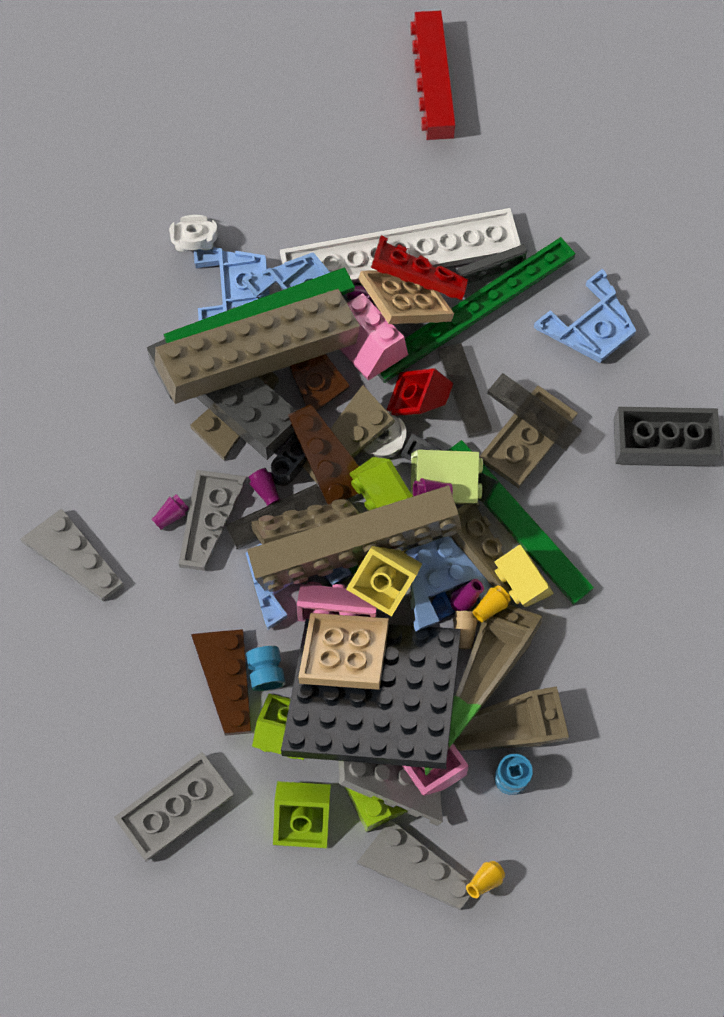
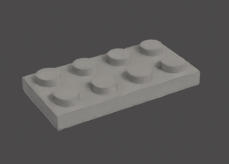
M201 752L114 818L145 862H147L234 797V794L204 753Z

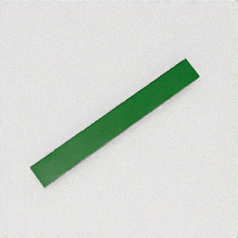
M344 267L163 334L167 344L339 289L343 296L355 291V286Z
M462 440L447 450L472 452ZM483 464L482 472L490 476L491 478L497 480L496 477ZM498 482L487 504H483L526 550L528 555L567 599L575 605L590 593L594 587L505 487Z

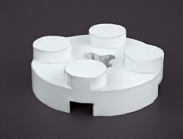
M203 215L181 217L179 223L175 225L173 222L169 228L171 242L175 245V249L180 252L198 249L210 250L213 248V242L218 237L216 222L214 220L212 222L207 221V217Z
M390 411L387 412L393 417L395 423L383 432L388 433L385 439L376 438L362 450L368 458L379 457L388 459L399 454L403 449L406 441L405 424L402 419L392 415Z

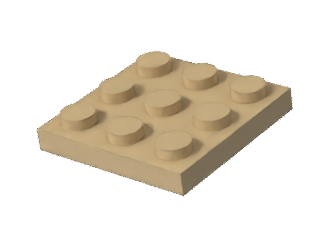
M377 270L360 272L358 279L388 324L452 321L454 313L439 292L425 289L412 282L402 281L400 278L389 274H382Z
M310 613L298 677L299 684L380 690L389 618Z

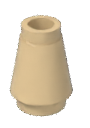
M456 611L455 618L452 619L454 629H461L459 649H472L478 619L473 615L472 611Z

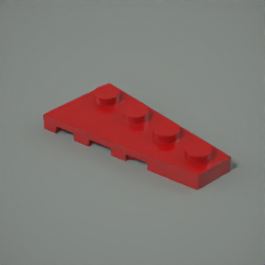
M380 236L371 265L372 269L382 274L398 277L405 282L415 283L425 289L435 290L450 298L463 299L468 279L441 265L436 268L428 261L429 259L421 255L416 258L406 253L408 248L400 244L395 247L387 243L388 238Z

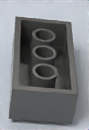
M259 377L197 397L199 401L266 460L296 434L288 414L297 410Z
M618 407L613 418L615 464L715 466L721 456L718 408Z

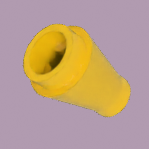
M501 586L491 587L478 606L472 611L473 615L480 622H484L489 617L507 608L511 598Z
M495 861L484 862L471 882L466 885L468 894L473 898H478L482 894L500 886L505 878L504 869Z

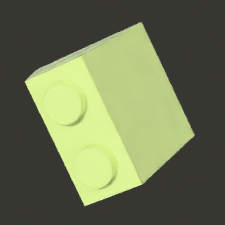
M416 450L411 453L410 493L413 496L414 481H420L421 478L451 483L455 504H477L478 499L482 497V484L478 483V473H482L483 459L479 458V452Z

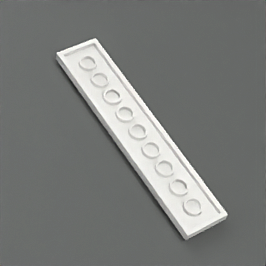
M511 208L281 249L280 257L282 264L314 252L330 272L345 267L353 284L361 283L358 279L361 271L375 270L371 268L381 235L388 238L387 243L395 247L400 244L408 248L406 253L416 258L421 255L429 259L428 261L436 268L440 265L448 267L479 261L521 244Z

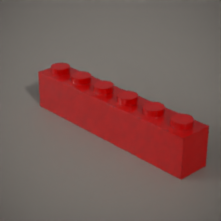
M442 11L415 12L414 21L410 22L411 36L415 35V40H412V52L417 54V59H414L415 73H419V78L416 79L417 92H421L422 96L419 98V112L424 113V117H421V130L426 131V140L454 139L456 125Z

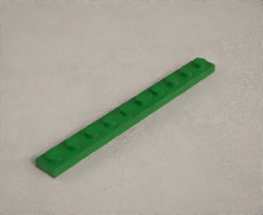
M562 237L556 239L452 307L451 310L454 316L451 322H429L406 337L405 342L408 355L379 373L378 376L386 383L573 260L576 253Z

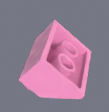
M362 293L347 303L360 325L357 343L339 350L369 381L406 357L408 352L405 337L393 324H388L382 313Z
M307 582V584L300 585L297 600L298 621L305 622L306 619H310V613L376 617L377 608L346 590L347 586L335 584L332 587L322 586L318 582Z
M454 744L448 749L446 769L433 768L429 774L425 775L424 767L403 766L423 796L450 787L467 776L469 767Z

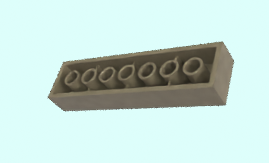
M339 289L157 346L155 347V366L174 403L177 404L357 343L360 325Z
M448 485L247 549L257 582L264 591L275 592L284 588L283 585L292 582L300 584L306 582L308 577L317 574L318 576H326L331 574L333 569L342 566L343 568L354 567L358 564V561L364 560L371 546L404 551L409 545L418 543V545L427 544L433 540L432 538L440 535L443 537L452 536L462 527Z

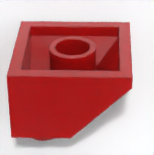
M435 368L401 372L386 410L392 412V415L401 416L422 414L444 406L450 396L453 383Z

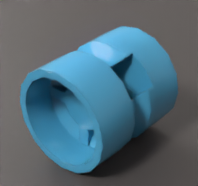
M263 646L246 653L248 668L253 670L250 674L253 691H269L285 685L283 668L278 667L281 662L279 647Z
M509 754L500 761L494 774L497 788L507 795L521 793L532 778V765L523 755Z

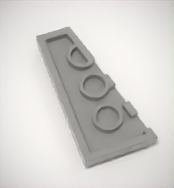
M339 761L340 785L370 798L372 796L384 800V804L391 807L399 806L408 810V814L417 818L419 816L425 817L430 820L429 823L436 826L443 822L440 791L423 796L403 766Z

